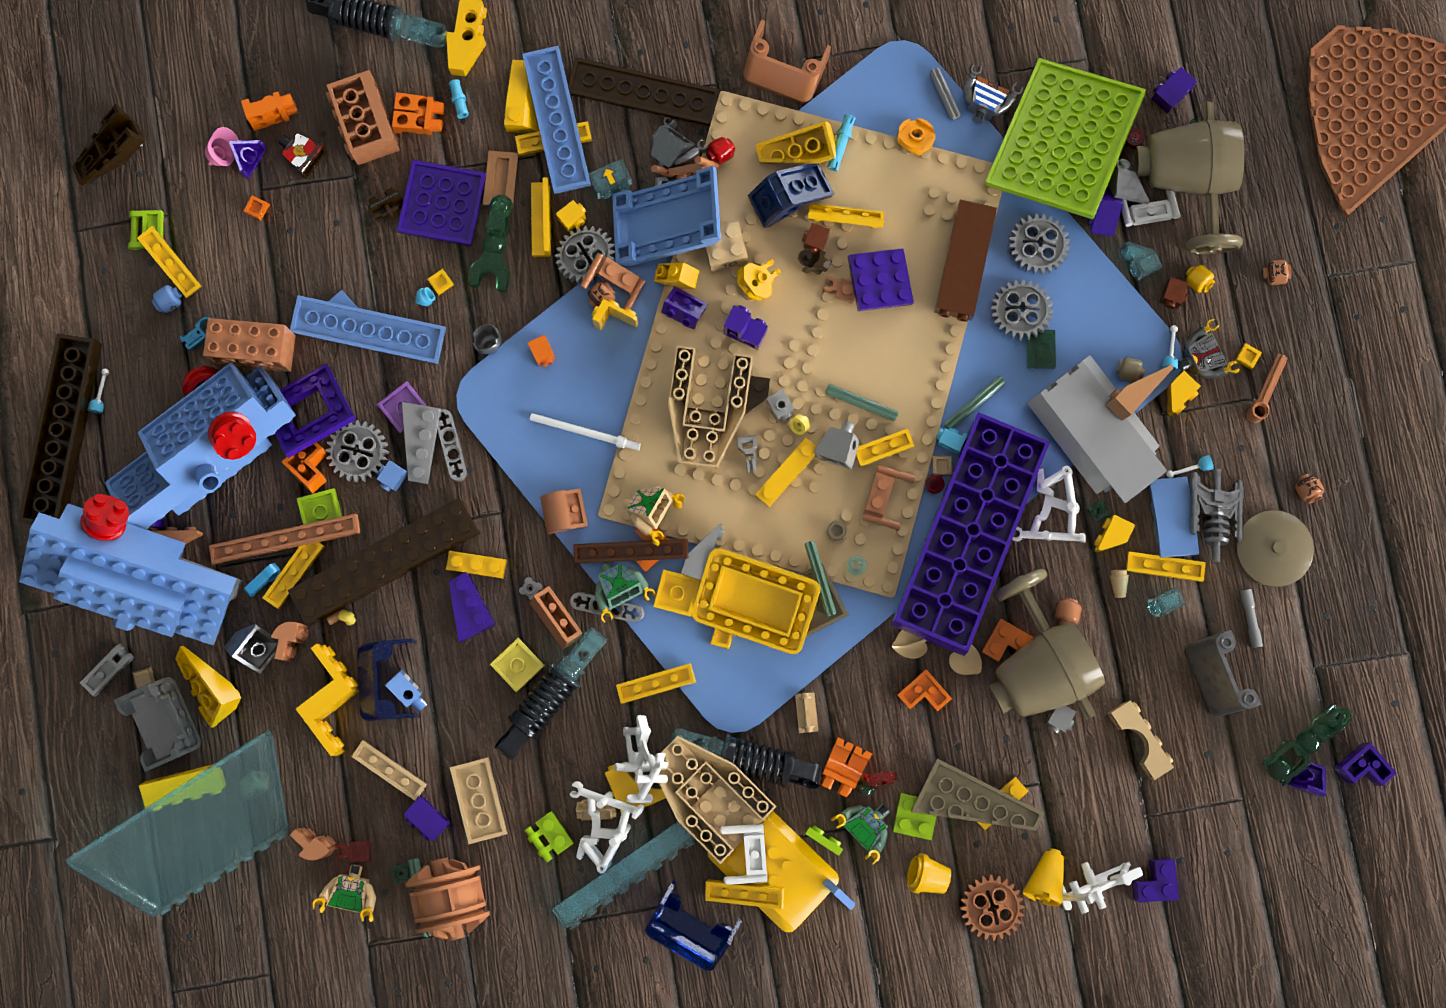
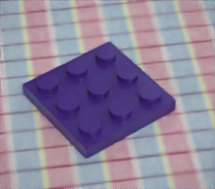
M903 248L851 254L847 257L858 312L908 306L914 303Z

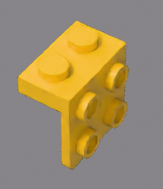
M603 299L600 306H596L591 315L594 328L600 331L610 315L635 328L638 326V318L635 316L636 313L634 311L618 307L619 304L611 299L608 301Z

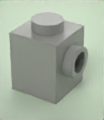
M783 389L766 398V403L777 422L781 419L786 421L793 416L794 407Z
M1067 706L1053 709L1044 723L1049 725V730L1057 734L1059 731L1061 733L1066 732V730L1069 731L1074 724L1072 719L1076 711Z

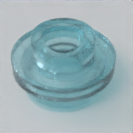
M853 556L847 562V569L853 575H860L866 569V561L861 556ZM854 562H858L860 564L859 569H855L853 567Z

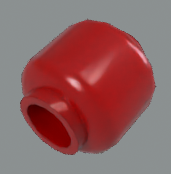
M719 137L707 146V158L717 162L718 165L729 161L734 157L735 146L733 142L725 137Z

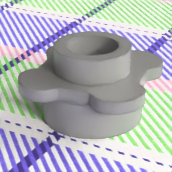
M527 577L519 592L521 595H527L531 600L542 589V585Z

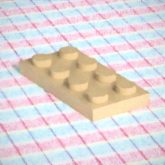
M489 757L450 767L468 845L508 834Z

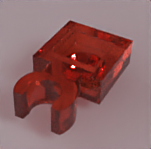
M350 841L349 847L344 844L335 846V848L343 850V854L335 856V859L340 860L349 856V862L370 861V841Z

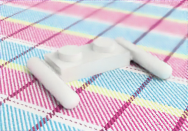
M1165 190L1168 200L1132 205L1131 207H1128L1127 200L1123 199L1121 211L1125 226L1129 227L1133 224L1135 226L1171 220V218H1180L1181 215L1174 191Z
M763 824L720 827L721 834L744 833L747 875L725 877L724 883L729 885L768 882Z

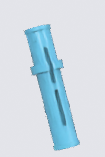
M844 115L840 130L838 129L837 131L838 136L835 142L836 158L829 160L827 169L837 172L839 170L848 139H851V130L856 120L855 117L852 118V115Z

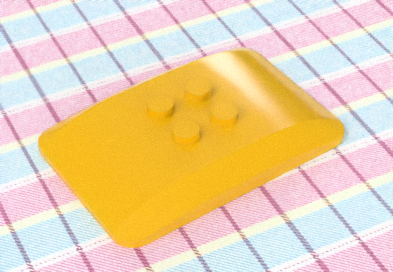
M717 548L712 550L708 556L693 605L692 617L695 621L789 654H797L803 647L820 594V585L817 581L797 573Z
M772 811L759 823L763 824L768 882L748 884L784 887V907L782 909L759 908L781 930L792 932L831 892L823 882L826 879H830L837 885L839 877L836 871ZM744 840L721 864L708 852L710 860L726 876L747 875Z

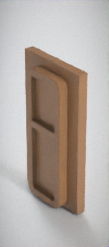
M488 151L483 198L484 206L513 208L518 153Z

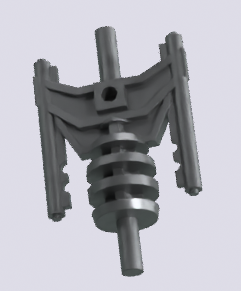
M1213 469V489H1208L1200 483L1198 473L1193 472L1190 479V533L1195 535L1199 532L1200 526L1198 522L1200 519L1198 515L1201 511L1202 515L1209 519L1203 525L1205 528H1208L1203 530V535L1207 537L1204 539L1206 545L1212 546V563H1220V546L1228 544L1229 539L1225 537L1230 535V530L1226 529L1230 525L1225 519H1230L1233 514V521H1235V525H1233V528H1235L1233 538H1236L1237 542L1242 541L1243 481H1236L1234 483V491L1232 492L1221 491V469Z

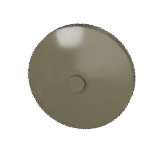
M1269 510L1252 516L1242 525V541H1235V555L1240 568L1251 580L1267 587H1282L1298 581L1305 575L1313 560L1314 545L1309 530L1297 517L1287 512Z

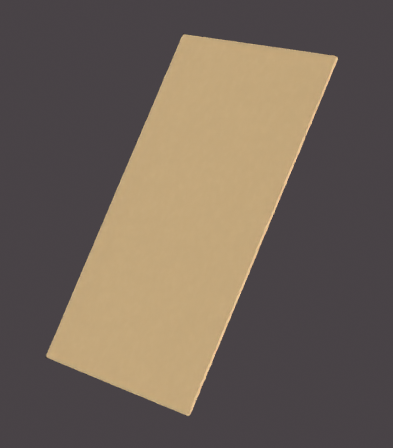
M721 91L705 142L706 144L704 145L705 147L717 138L725 137L726 139L729 138L735 146L734 157L719 165L716 170L720 225L739 221L748 263L761 266L770 259H773V265L767 268V270L771 274L775 269H780L781 273L773 278L772 294L758 302L747 298L737 284V270L746 264L711 272L704 247L672 256L671 263H685L699 270L695 289L681 290L708 303L698 320L696 328L693 330L661 312L665 299L674 288L664 285L621 436L627 437V440L641 443L639 451L624 447V449L617 447L598 515L606 520L635 527L630 521L629 514L623 508L624 500L626 498L632 499L638 489H646L658 485L673 492V495L681 493L684 496L682 507L679 509L675 508L672 501L658 525V528L668 537L688 539L690 543L699 544L721 523L723 524L721 529H724L721 541L717 540L715 547L799 573H804L811 569L805 543L814 541L821 563H823L832 582L893 598L898 588L925 486V479L934 452L936 436L940 429L968 323L957 320V317L950 316L945 318L939 316L938 313H934L957 205L961 199L997 207L998 210L1002 191L985 186V181L993 163L936 147H931L921 155H915L898 144V137L853 126L851 130L852 136L851 139H848L839 170L836 172L827 169L829 160L819 163L834 195L831 198L812 203L884 212L883 228L808 219L809 203L802 205L795 213L772 226L764 228L748 194L772 173L808 163H760L755 144L823 121L831 124L836 142L838 129L840 130L842 122ZM702 154L701 157L708 159L706 154ZM812 223L830 229L823 251L826 252L824 257L832 262L828 271H822L819 275L813 271L806 274L802 271L806 266L801 265L798 261L799 253L804 250L805 242H802L805 231L809 232ZM903 248L914 303L908 306L858 312L855 298L853 304L835 298L836 292L829 293L823 289L824 286H833L831 282L827 281L828 277L835 278L838 283H840L842 278L852 282L847 258L849 255ZM734 305L737 307L741 305L749 309L752 319L759 318L766 322L768 331L758 350L724 335V324ZM676 345L696 348L698 352L734 356V353L753 356L751 376L770 378L768 397L783 389L794 407L793 416L786 421L781 419L777 422L765 400L743 417L718 468L679 463L668 405ZM829 384H832L898 411V416L895 421H891L826 394V389ZM796 415H803L809 419L810 427L803 435H797L790 429L789 422ZM844 421L855 425L852 433L859 440L858 446L907 428L915 445L914 448L860 467L855 456L852 469L822 461L815 456L770 508L755 496L756 492L805 438L817 447L830 427L841 429ZM756 435L757 449L755 450L757 468H755V472L750 469V473H748L746 458H749L750 461L753 456H745L744 453L738 450L737 437ZM753 443L742 444V447L744 449H751ZM878 465L916 476L914 483L895 478L883 518L901 523L899 531L862 519ZM834 521L842 522L846 527V535L840 541H833L827 535V528Z

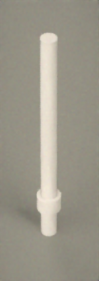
M534 413L530 415V421L616 444V447L623 449L627 447L639 451L641 443L627 440V437L620 435L616 437Z

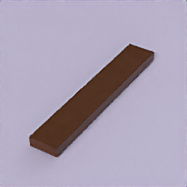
M688 539L658 540L660 542L658 546L654 545L652 541L573 544L574 563L689 558Z

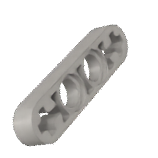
M441 409L439 419L442 418V414L449 416L446 419L447 425H452V427L444 428L442 420H439L438 433L448 472L454 481L461 482L467 477V469L452 414L446 409ZM448 431L454 434V438L451 441L444 440V434ZM452 449L459 452L458 457L454 460L448 457V453ZM451 463H458V468L461 471L463 470V472L460 473L461 477L453 475V473L456 472V468L454 465L451 466Z
M578 592L572 595L570 603L574 609L602 615V610H596L593 606L596 600L594 594ZM581 596L582 600L589 601L590 597L589 608H587L588 604L582 603L579 606L576 598ZM629 602L620 605L621 613L618 615L614 614L609 607L607 608L612 613L613 618L629 622H638L645 615L642 606ZM626 606H628L627 610L633 611L636 608L640 615L633 618V614L626 613V617H624Z

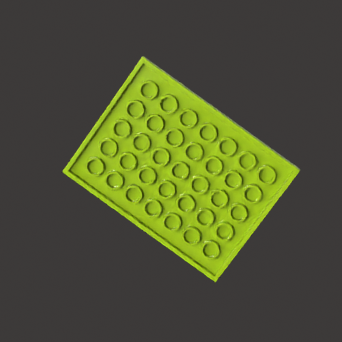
M1039 58L987 176L985 186L1094 219L1141 106L1146 89Z

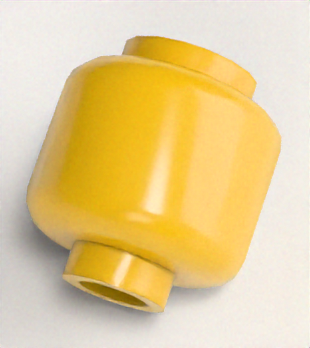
M1204 265L1192 266L1186 272L1188 286L1197 293L1207 292L1215 282L1213 280L1214 274Z

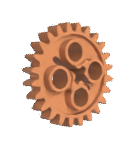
M989 874L988 880L984 876H981V882L974 879L975 886L968 884L967 886L970 891H963L967 897L960 898L965 903L964 906L959 907V909L965 910V913L961 915L962 918H967L964 924H971L969 929L971 932L977 929L976 936L978 937L983 933L985 940L988 939L989 935H991L993 941H995L996 935L1000 939H1003V933L1010 936L1009 929L1016 931L1017 929L1014 924H1021L1018 916H1024L1023 913L1019 912V909L1025 908L1024 905L1019 904L1023 897L1016 896L1020 890H1012L1015 884L1007 885L1008 879L1006 878L1001 882L999 875L996 876L995 880L991 874ZM999 889L1002 890L1003 897L1000 900H995L994 892ZM986 890H989L992 904L996 905L994 912L998 919L997 925L995 924L993 912L988 910L990 902L986 895ZM979 895L984 897V903L981 906L975 904V898ZM1003 909H1008L1009 916L1006 919L1000 918V912ZM984 915L990 916V922L987 925H982L981 918Z

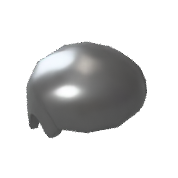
M492 324L479 326L473 332V345L479 353L491 354L500 347L502 342L501 335Z

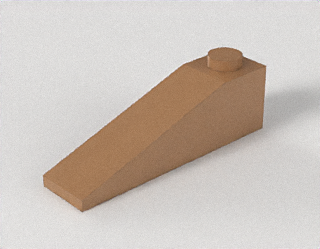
M1170 365L1125 386L1121 390L1115 389L1109 395L1111 399L1106 405L1121 421L1133 414L1174 367Z

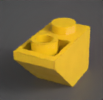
M658 263L654 282L672 287L675 286L680 289H695L699 270L685 263Z
M1185 371L1180 373L1166 388L1167 414L1169 416L1174 413L1178 415L1186 407L1184 403L1187 400L1192 401L1199 394L1197 390L1201 386Z
M1116 515L1110 518L1107 517L1102 526L1104 528L1102 535H1098L1094 542V545H1096L1094 551L1098 553L1126 543L1135 524Z

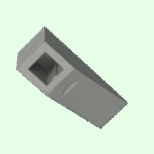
M718 524L688 553L689 558L685 559L681 571L682 574L699 580L702 579L708 556L712 550L717 549L715 547L717 540L721 541L724 529L721 528L723 524Z

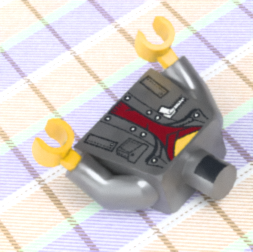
M1215 319L1209 320L1206 327L1202 326L1190 335L1185 343L1186 349L1182 351L1184 359L1178 361L1180 371L1189 369L1193 376L1199 375L1201 378L1212 380L1228 375V372H1239V368L1231 370V366L1237 362L1231 361L1227 364L1213 333L1208 332L1218 329L1219 325L1215 328L1210 327V322Z

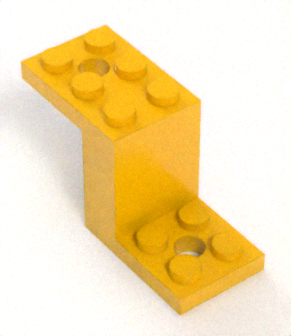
M316 644L311 650L334 680L302 703L296 710L329 755L340 756L345 752L342 748L344 744L338 736L334 737L331 733L333 729L329 723L322 720L360 691L357 688L359 685L353 677H349L346 674L347 668L345 665L334 658L336 654L330 646Z

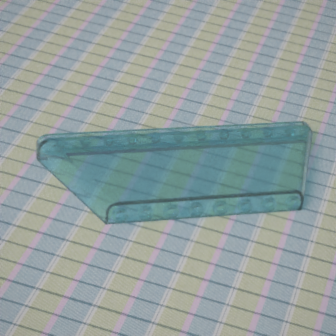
M269 729L81 848L65 861L72 869L152 917L159 913L161 916L171 910L170 906L177 903L179 905L187 900V895L190 893L197 894L205 888L204 884L216 882L221 878L220 874L223 872L230 873L238 867L237 863L240 861L247 862L254 857L253 853L260 850L262 852L271 846L270 842L276 839L278 842L288 835L286 832L289 830L272 733Z

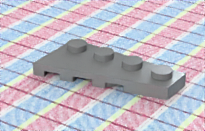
M402 402L408 481L428 484L441 408Z

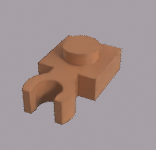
M828 277L827 281L831 282L833 286H824L823 290L829 293L834 291L836 292L835 298L853 304L855 295L852 282L842 278L840 283H838L835 278Z

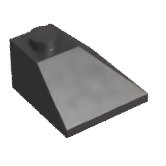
M1125 159L1118 160L1108 183V187L1114 197L1149 204L1150 201L1131 163Z
M253 624L235 632L223 648L231 657L261 674L276 654L278 639L271 638L272 635Z

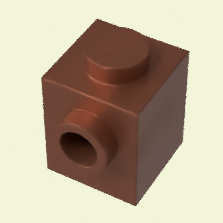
M812 223L809 232L805 231L802 242H805L803 249H809L813 253L823 250L830 229Z
M1170 277L1165 284L1159 302L1170 309H1175L1181 304H1185L1188 298L1186 291L1189 283Z

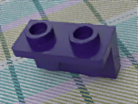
M674 286L665 299L661 312L667 317L694 330L708 303Z

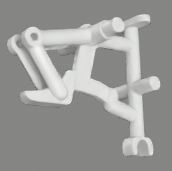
M1064 466L1062 470L1046 479L1044 478V469H1039L1037 491L1045 494L1040 515L1035 516L1030 531H1022L1020 527L1016 528L1020 535L1019 537H1013V541L1018 542L1022 538L1045 539L1047 541H1080L1085 543L1086 535L1084 533H1075L1076 514H1078L1080 506L1075 499L1072 479L1073 471L1069 466ZM1064 479L1067 501L1055 498L1054 491L1050 486ZM1051 507L1068 513L1067 533L1038 531L1041 522L1047 520Z
M637 715V727L623 728L629 762L615 763L614 770L635 773V782L638 784L639 793L628 795L626 798L628 803H651L653 796L647 793L653 783L667 782V775L658 774L662 768H667L668 762H664L665 753H657L655 757L649 753L647 742L651 729L648 727L646 716ZM630 735L636 736L638 752H634L632 749ZM643 772H650V774L643 775Z
M575 781L572 786L576 787L578 792L572 791L570 796L573 798H578L580 795L588 799V814L592 818L591 835H584L581 838L576 857L581 860L584 853H586L597 866V871L605 873L611 866V861L620 843L627 838V834L631 829V825L627 823L629 814L632 813V818L636 819L643 812L644 805L640 804L638 807L613 799L614 794L611 791L602 795L583 788L581 782ZM605 805H609L622 810L618 828H601L600 812L596 810V806L601 809ZM600 838L610 839V845L604 856L595 846Z
M1125 862L1120 866L1095 876L1089 863H1082L1081 867L1087 884L1079 888L1077 881H1072L1069 883L1072 889L1069 893L1066 892L1063 885L1062 906L1065 910H1071L1072 905L1070 901H1076L1081 914L1089 912L1086 902L1087 904H1092L1095 901L1099 910L1106 908L1102 891L1116 885H1130L1132 880L1143 875L1140 867L1129 870L1131 864L1130 862ZM1120 871V874L1111 876L1110 880L1107 881L1108 875Z

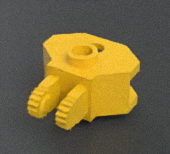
M770 259L761 266L748 263L737 270V284L747 298L759 302L772 294L773 278L781 273L780 269H775L771 274L767 270V268L773 265V259Z

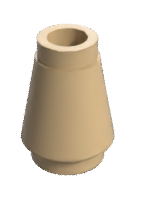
M1111 570V575L1109 576L1114 597H1126L1129 578L1127 570Z

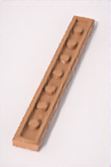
M358 514L209 545L211 564H220L359 534Z

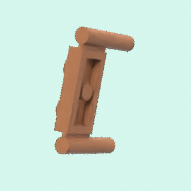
M696 156L694 159L695 164L669 169L653 165L651 171L678 180L696 175V170L714 166L717 170L719 165L717 162Z
M597 253L580 287L586 290L594 274H597L630 294L623 309L628 308L631 310L646 281L608 257Z
M878 465L862 519L899 531L901 523L883 518L895 478L914 483L916 476Z

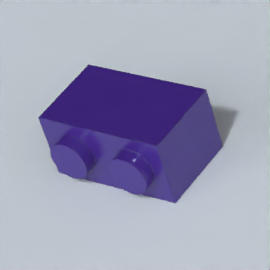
M1182 67L1177 71L1172 70L1166 77L1167 81L1164 84L1159 83L1153 90L1155 94L1151 99L1167 114L1197 83Z
M420 796L403 814L406 817L405 821L413 828L416 826L421 831L419 834L427 841L429 839L431 841L436 840L451 823L423 796Z

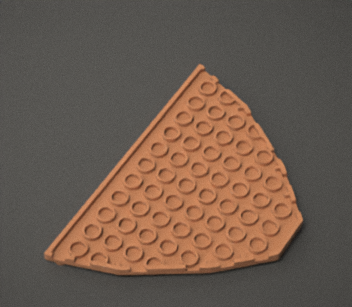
M1337 25L1310 49L1308 105L1319 164L1339 204V209L1345 217L1446 129V44L1411 33L1403 34L1391 28L1371 29V27L1360 26L1351 28Z

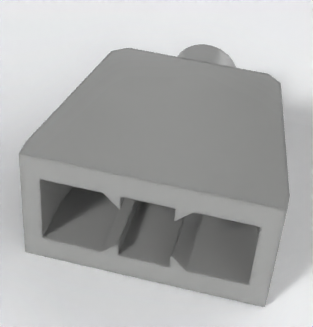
M844 421L841 429L830 427L814 450V454L822 461L852 469L859 445V440L852 433L855 425Z

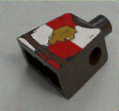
M296 133L292 139L283 135L278 142L284 148L281 153L283 157L305 179L309 177L328 152L324 145L299 133Z

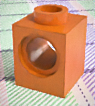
M545 335L527 342L539 367L549 366L556 359Z

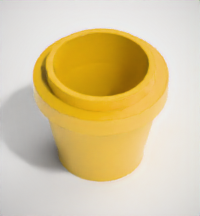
M919 853L915 856L909 865L907 873V886L910 891L917 894L920 892L944 894L947 891L951 880V869L930 859L926 854Z

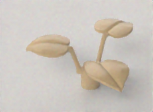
M902 630L892 644V648L903 657L915 659L927 652V645L925 643L927 640ZM973 645L970 646L965 656L953 652L949 657V665L954 672L961 675L981 673V657Z

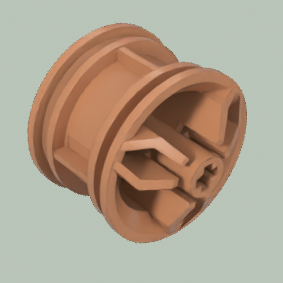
M448 857L430 861L433 872L432 876L429 865H426L405 883V887L414 889V891L409 892L414 922L421 923L418 928L414 929L415 934L429 932L430 935L443 940L447 939V941L463 938L465 935L462 924L465 926L466 933H470L490 915L489 910L484 911L481 909V907L486 906V901L484 900L480 875L474 876V873L481 869L480 865L467 867L465 863L454 859L449 860Z

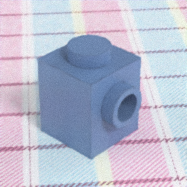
M389 460L386 466L379 469L377 480L381 482L379 486L389 492L392 489L396 492L408 473Z

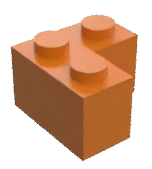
M317 442L289 458L286 457L281 462L312 494L327 481L323 474L315 468L327 456L323 447Z

